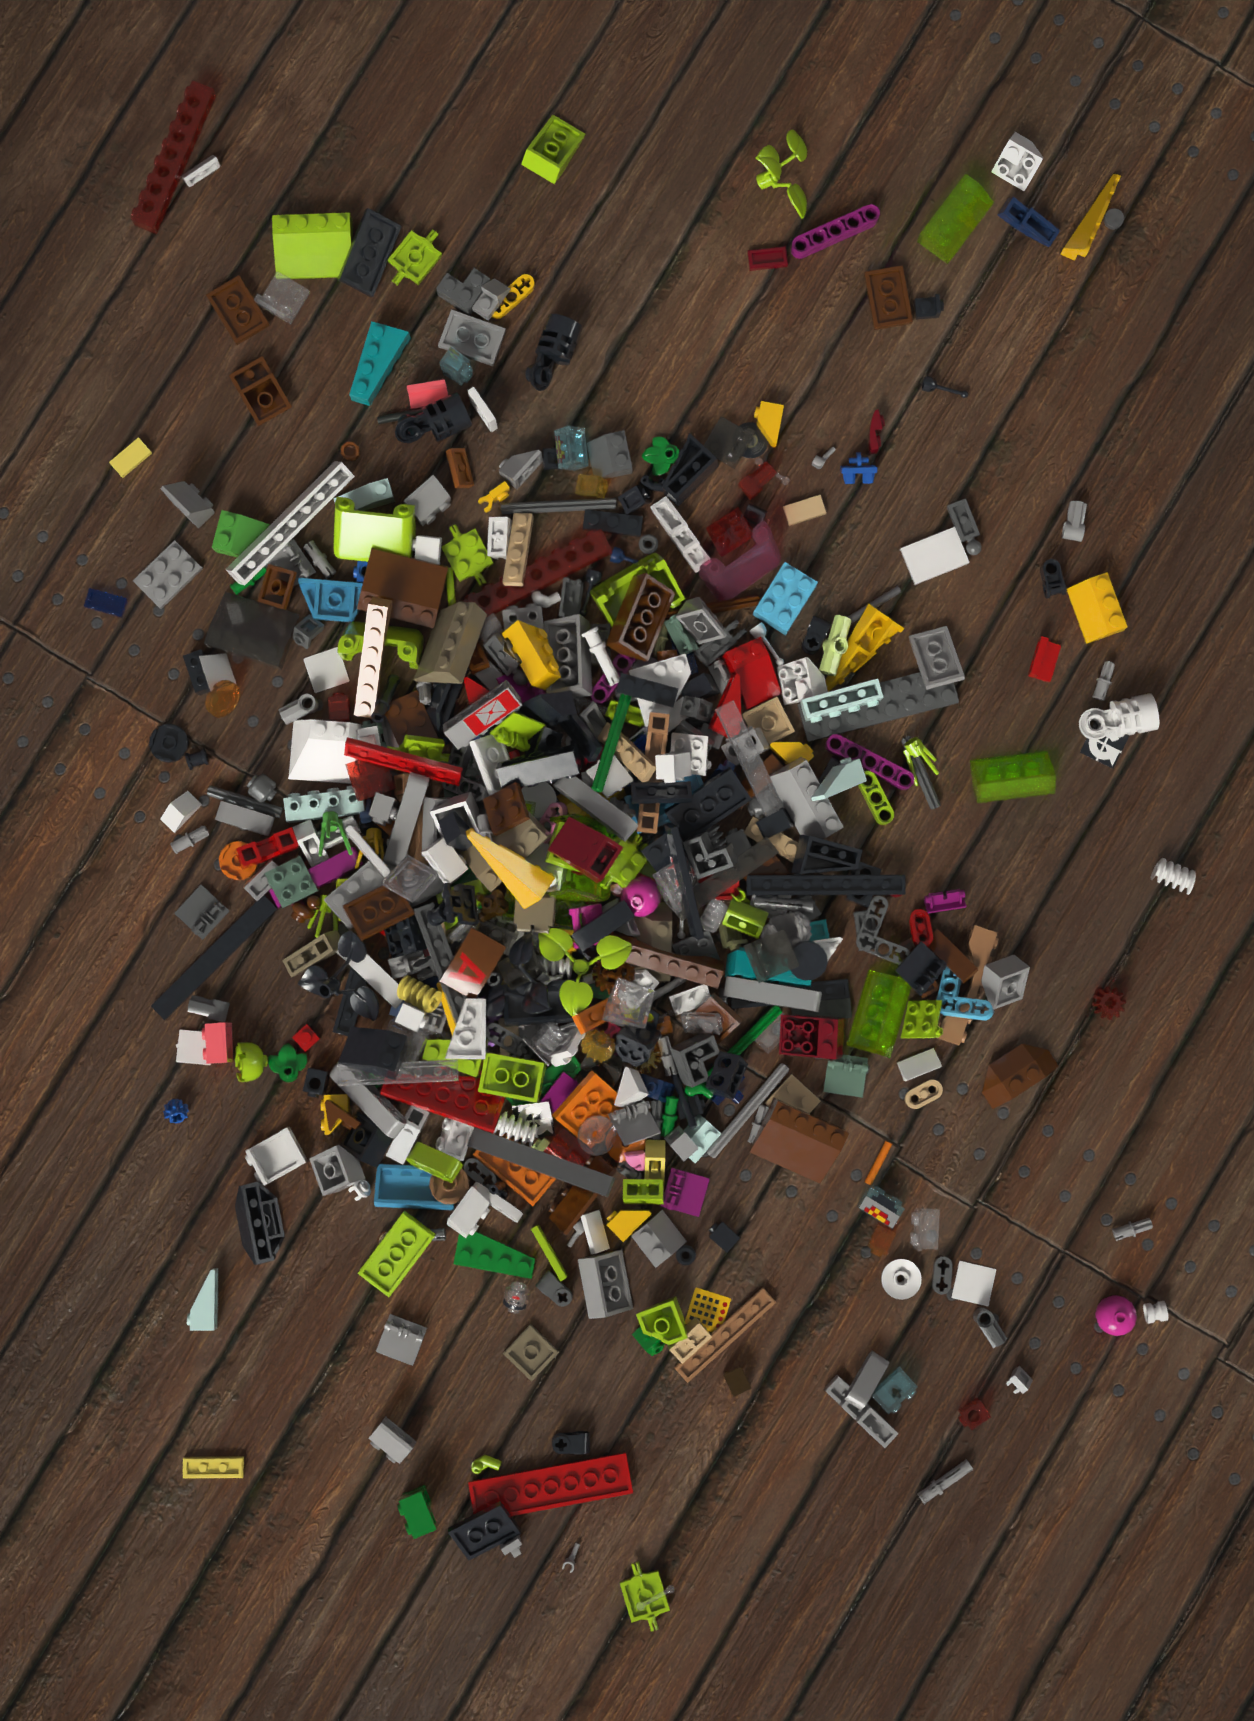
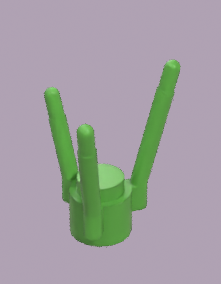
M328 811L323 813L318 855L322 856L325 833L326 837L330 838V832L336 831L337 827L340 829L349 855H352L351 846L343 827V820L338 819L337 812Z

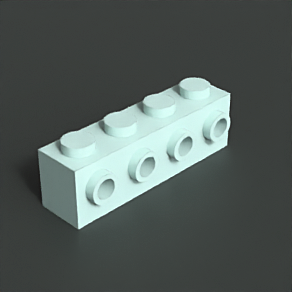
M874 679L802 699L800 704L805 721L815 723L821 721L824 716L829 715L830 718L840 716L842 711L848 710L851 713L860 710V706L867 705L868 707L879 705V701L883 699L879 680Z
M358 785L347 786V790L339 791V788L327 789L326 793H320L319 790L309 791L308 795L300 796V793L288 794V798H283L286 822L288 823L303 822L309 819H323V813L328 811L337 812L338 817L356 815L365 811L366 808L364 790L359 788Z

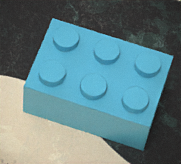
M784 562L754 610L753 616L782 634L787 635L818 582Z

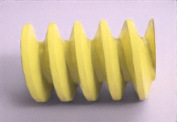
M409 975L401 979L397 988L399 999L411 1003L412 1006L426 1013L433 1012L442 1000L441 991H436L435 988H430L429 985H424L423 982H418L415 978L411 979Z

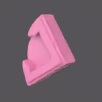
M643 1150L624 1152L625 1159L631 1167L637 1171H645V1152Z

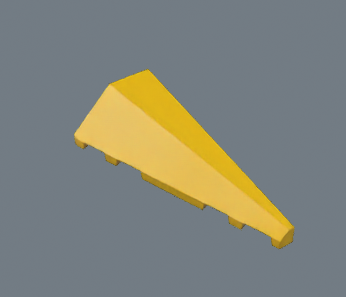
M1112 175L1065 245L1061 255L1075 260L1077 255L1086 257L1120 180V175Z
M868 604L847 641L848 649L841 656L836 676L828 675L825 680L827 691L829 692L837 684L841 685L848 674L851 672L855 673L877 654L876 650L884 643L888 644L891 641L890 638L897 632L901 633L904 628Z
M473 828L466 831L468 839L524 909L542 899L555 879L553 873L543 871L537 864L534 866L527 862L524 857L501 844L497 845L489 837H483L476 833Z

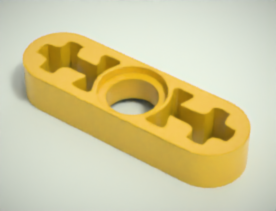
M523 274L508 286L511 289L510 292L516 293L517 298L511 302L505 297L503 300L505 304L500 308L501 312H494L492 318H503L534 290L535 283L532 276ZM522 281H530V287L527 288L526 286H524L521 289L522 294L520 295L518 289H520L523 286Z

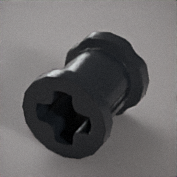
M201 748V751L192 754L185 753L186 762L190 770H194V767L203 764H210L205 748Z

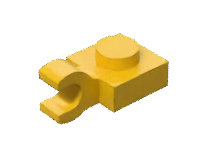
M504 481L491 490L488 495L478 500L479 504L483 502L489 503L484 509L485 513L491 511L493 502L495 503L498 500L501 502L509 496V486Z

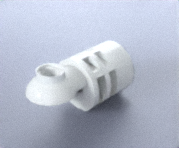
M1150 693L1134 696L1131 699L1124 698L1119 702L1116 700L1111 701L1109 710L1103 711L1098 708L1086 710L1080 717L1079 728L1081 733L1091 740L1102 739L1112 732H1115L1117 737H1123L1125 734L1134 735L1135 732L1144 733L1158 730L1159 713L1157 704ZM1091 720H1094V721L1097 722V724H1098V728H1097V729H1092V728H1091V726H1090V721H1091Z

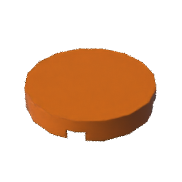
M242 841L232 842L221 850L219 863L222 872L228 878L245 880L251 877L257 870L258 864L242 870L236 856V848L248 843Z

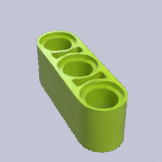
M864 771L865 776H869L872 783L868 786L861 783L858 787L876 822L880 825H887L893 820L894 811L875 774L871 771ZM871 794H879L880 802H872ZM880 811H887L889 813L887 821L880 818Z
M421 1142L415 1144L406 1158L414 1167L450 1183L454 1181L463 1167V1164L458 1159Z

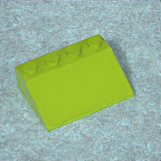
M350 213L272 215L276 279L338 277L353 241Z

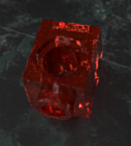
M333 693V696L328 697L329 720L337 722L351 721L349 696L345 695V693Z
M978 1397L958 1410L961 1415L958 1419L964 1428L968 1426L971 1431L991 1418ZM976 1410L978 1412L977 1417L973 1420L968 1419V1413Z

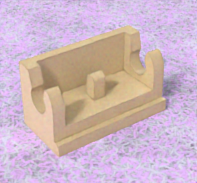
M697 1317L686 1325L687 1339L671 1345L667 1344L669 1350L682 1364L712 1338L706 1327L704 1328Z

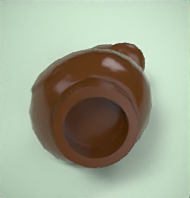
M312 895L307 899V902L303 898L293 903L291 917L300 923H305L306 919L313 918L315 915L314 909H320V898Z

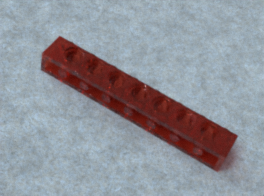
M193 80L190 86H187L185 89V98L177 107V116L170 123V132L167 138L163 139L161 153L156 156L152 173L148 174L146 179L147 185L140 192L139 203L137 207L133 208L131 213V220L136 227L157 234L217 97L213 88ZM199 102L197 107H191L193 103ZM188 119L192 120L188 125L183 124ZM178 137H184L183 141L176 142V139ZM172 154H176V155H177V156H176L174 159H172V160L168 159L169 156L172 155ZM163 172H169V174L166 177H161V174ZM156 189H162L159 194H153ZM154 206L152 211L146 212L147 207Z
M594 529L588 532L585 538L581 540L579 538L574 539L564 549L559 547L551 552L552 555L546 558L544 556L539 557L534 561L535 564L529 567L526 565L525 585L523 588L517 589L514 586H504L502 582L503 577L499 579L500 582L494 585L492 583L487 584L482 588L483 591L477 594L475 592L468 594L462 602H475L487 614V619L506 609V607L512 606L531 596L533 592L541 591L562 580L564 577H568L612 554V549L602 530L596 531ZM585 545H592L594 550L586 553L583 550ZM570 553L577 556L573 562L566 560V556ZM553 562L559 564V568L555 571L548 568ZM535 571L542 573V577L538 580L531 577ZM500 589L507 591V595L503 598L497 596V592ZM483 598L490 600V604L486 607H482L479 604Z

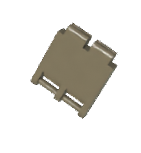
M557 887L548 888L546 892H551V894H544L541 900L526 909L521 906L517 899L515 900L513 923L517 924V931L532 932L534 925L535 933H549L550 927H554Z

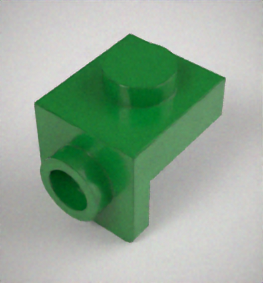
M641 1326L632 1334L642 1348L651 1356L660 1353L664 1348L665 1343L655 1337L644 1334Z

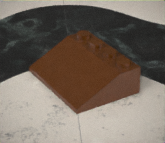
M371 548L357 609L367 611L368 603L373 597L392 600L390 618L434 628L448 567Z
M773 1098L749 1152L821 1183L840 1154L849 1132L779 1099Z
M599 1153L596 1157L592 1154L585 1163L588 1166L587 1168L609 1176H613L617 1171V1168ZM575 1185L572 1188L567 1186L561 1194L563 1197L559 1204L555 1202L549 1209L551 1213L549 1218L567 1235L598 1196L597 1193Z

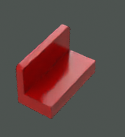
M1041 636L1036 645L1028 676L1050 682L1061 645L1049 642V638Z

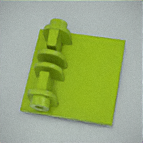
M513 712L495 727L490 734L494 736L497 742L524 752L530 749L528 740L542 729L545 724Z
M942 1000L908 1001L901 1038H939L942 1036L943 1029L938 1026Z

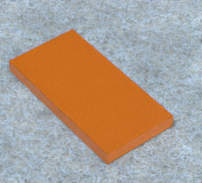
M497 1130L495 1135L499 1136L500 1130ZM505 1133L502 1137L507 1139V1133ZM478 1150L473 1154L474 1157L532 1206L535 1205L556 1180V1178Z

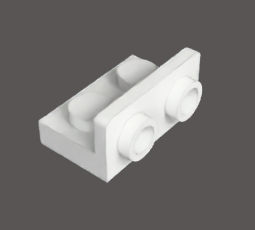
M445 1118L442 1123L443 1130L441 1136L436 1141V1150L464 1161L468 1149L467 1145L474 1127Z

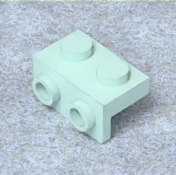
M700 1114L694 1117L698 1126L696 1129L691 1130L689 1125L684 1129V1132L698 1147V1150L689 1157L694 1163L703 1156L721 1135Z

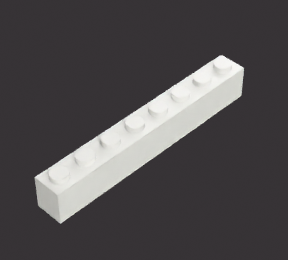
M335 461L225 570L238 584L245 586L355 476L342 462Z

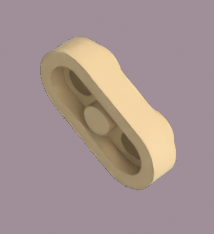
M928 1080L914 1087L905 1094L906 1105L912 1109H918L938 1099L943 1092L942 1085L936 1080ZM930 1086L935 1087L934 1093L928 1091ZM913 1095H916L918 1097V1100L915 1103L911 1101V1097Z

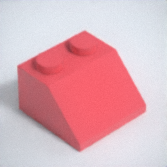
M232 1023L205 1024V1028H202V1039L206 1041V1048H203V1059L206 1060V1063L234 1062Z

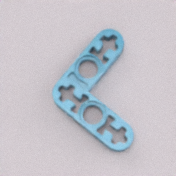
M946 967L943 970L937 1000H942V1005L948 1002L950 1006H946L945 1009L941 1006L940 1013L945 1016L976 1020L990 1019L994 1014L991 1003L981 999L958 997L961 980L954 973V978H952L951 970ZM947 984H955V988L952 991H945ZM969 1004L970 1008L966 1012H961L960 1006ZM987 1007L988 1011H984V1014H982L980 1010Z

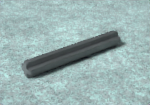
M911 736L904 737L901 740L904 749H906L904 744L912 738ZM912 755L911 760L929 807L931 810L936 809L941 804L921 757L914 758Z
M209 786L207 790V795L277 818H280L283 812L281 807L265 802L260 803L256 799L221 788Z

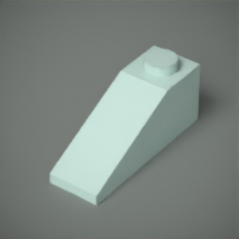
M388 478L366 484L338 496L353 500L356 511H365L395 502Z
M851 757L840 760V764L830 770L811 797L812 801L826 799L866 782L860 759L852 760Z
M213 1268L209 1272L190 1313L187 1314V1325H190V1331H214L217 1329L218 1268Z

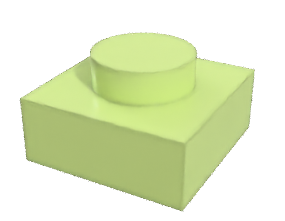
M545 1137L543 1140L538 1138L531 1148L543 1152L551 1142Z

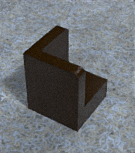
M742 1367L729 1372H723L733 1397L752 1389Z

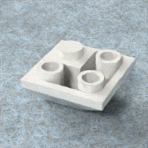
M1015 132L1005 146L992 173L1025 191L1044 157L1032 141Z
M808 657L777 667L784 705L799 703L802 699L828 692L825 676Z

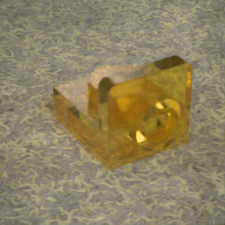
M578 475L575 490L577 495L605 498L608 490L607 480L595 475Z

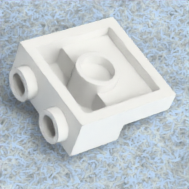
M575 1022L560 1026L544 1058L555 1067L569 1063L572 1056L578 1051V1045L586 1033L581 1035Z

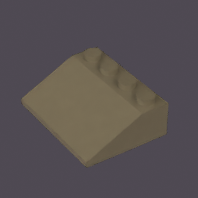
M458 602L438 612L434 628L431 631L414 678L416 682L462 684L487 616L475 602Z
M529 811V820L498 836L494 834L492 836L494 843L507 847L524 857L525 860L551 836L547 829ZM474 845L466 851L455 848L466 860L467 865L490 892L503 883Z

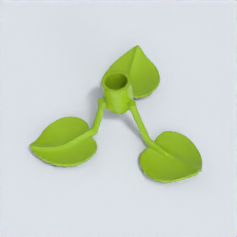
M792 129L788 131L786 140L793 154L782 163H779V155L772 145L763 147L756 159L766 167L767 171L758 174L756 179L761 189L770 186L774 189L777 187H788V197L800 218L803 219L806 213L807 200L801 187L796 183L793 185L791 183H777L780 180L782 166L795 157L800 162L804 161L807 157V149L803 139Z
M550 928L549 933H538L540 952L545 959L559 961L565 954L574 963L573 969L578 975L576 982L566 980L560 988L561 1003L572 1017L586 1009L593 999L591 987L585 982H580L581 976L589 972V966L601 959V964L605 969L618 968L627 960L632 949L630 942L617 936H606L598 942L596 947L597 953L600 956L595 957L590 962L584 959L575 960L568 952L573 946V941L567 932L557 928Z

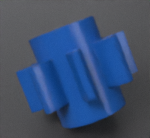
M172 1099L168 1104L164 1105V1118H169L170 1123H181L188 1117V1105L183 1104L182 1099Z

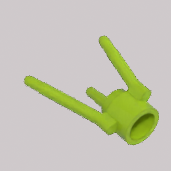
M918 737L911 738L904 744L906 749L903 750V753L907 758L910 772L914 776L915 786L919 784L911 760L912 755L914 758L921 755L936 775L939 774L927 755L934 762L937 759Z
M327 895L320 896V910L315 909V915L310 919L307 926L308 929L312 927L318 911H321L315 934L316 938L320 935L325 913H331L332 911L324 901ZM333 912V931H338V916Z

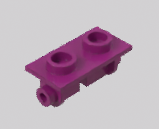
M960 888L946 891V896H943V892L928 893L924 899L927 913L967 907L964 899L965 891L960 890Z

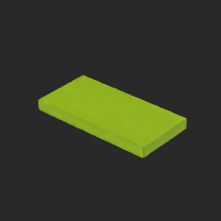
M404 1211L357 1274L387 1297H390L436 1234Z

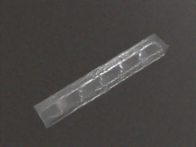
M734 700L716 708L715 711L764 815L769 816L781 810L784 806Z
M458 1060L402 1062L396 1080L345 1065H337L338 1086L459 1081Z

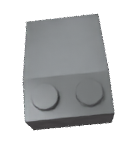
M183 481L164 485L160 488L169 500L198 529L215 513L211 508L213 504L206 497L202 499L198 495L200 491L192 483L188 485Z

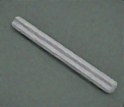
M781 1063L707 1150L708 1155L712 1158L717 1157L789 1071L785 1064Z

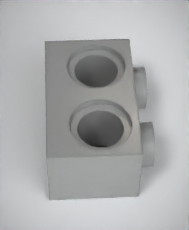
M750 726L742 731L743 735L739 737L734 735V737L725 740L726 744L722 745L721 748L728 761L739 766L770 749L760 727L753 728ZM751 736L756 739L755 746L750 743ZM735 745H737L740 749L738 755L734 752Z

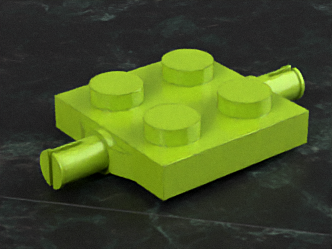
M432 229L428 236L424 238L411 230L389 257L388 263L398 271L391 280L395 285L398 286L404 277L411 279L419 285L439 261L442 253L432 245V242L438 236L436 231Z
M455 524L449 528L454 538L441 548L459 582L469 577H475L479 586H483L487 582L482 572L487 567L493 565L494 562L490 556H487V549L476 529L461 534Z
M405 735L404 741L399 747L387 746L390 749L438 762H448L450 754L442 753L445 745L444 740L437 738Z
M636 834L631 842L628 840L623 841L618 836L613 838L616 839V843L621 845L623 849L600 884L603 889H608L611 882L617 883L622 888L627 887L647 862L646 857L637 848L641 840H643L639 834Z
M639 1561L633 1562L631 1566L634 1576L620 1581L631 1623L638 1620H648L650 1631H654V1627L655 1630H658L659 1627L655 1617L670 1611L659 1571L642 1573Z

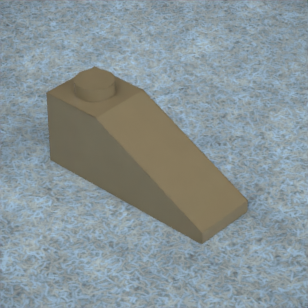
M337 930L322 934L282 960L291 978L337 953L338 941L341 937Z

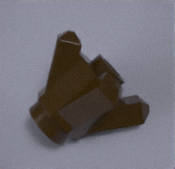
M498 888L490 895H484L480 892L476 894V900L481 902L482 912L479 913L478 918L483 923L495 916H502L507 913L509 903L504 899L502 891Z

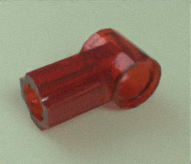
M765 461L752 474L744 477L737 486L752 500L763 490V486L778 473Z

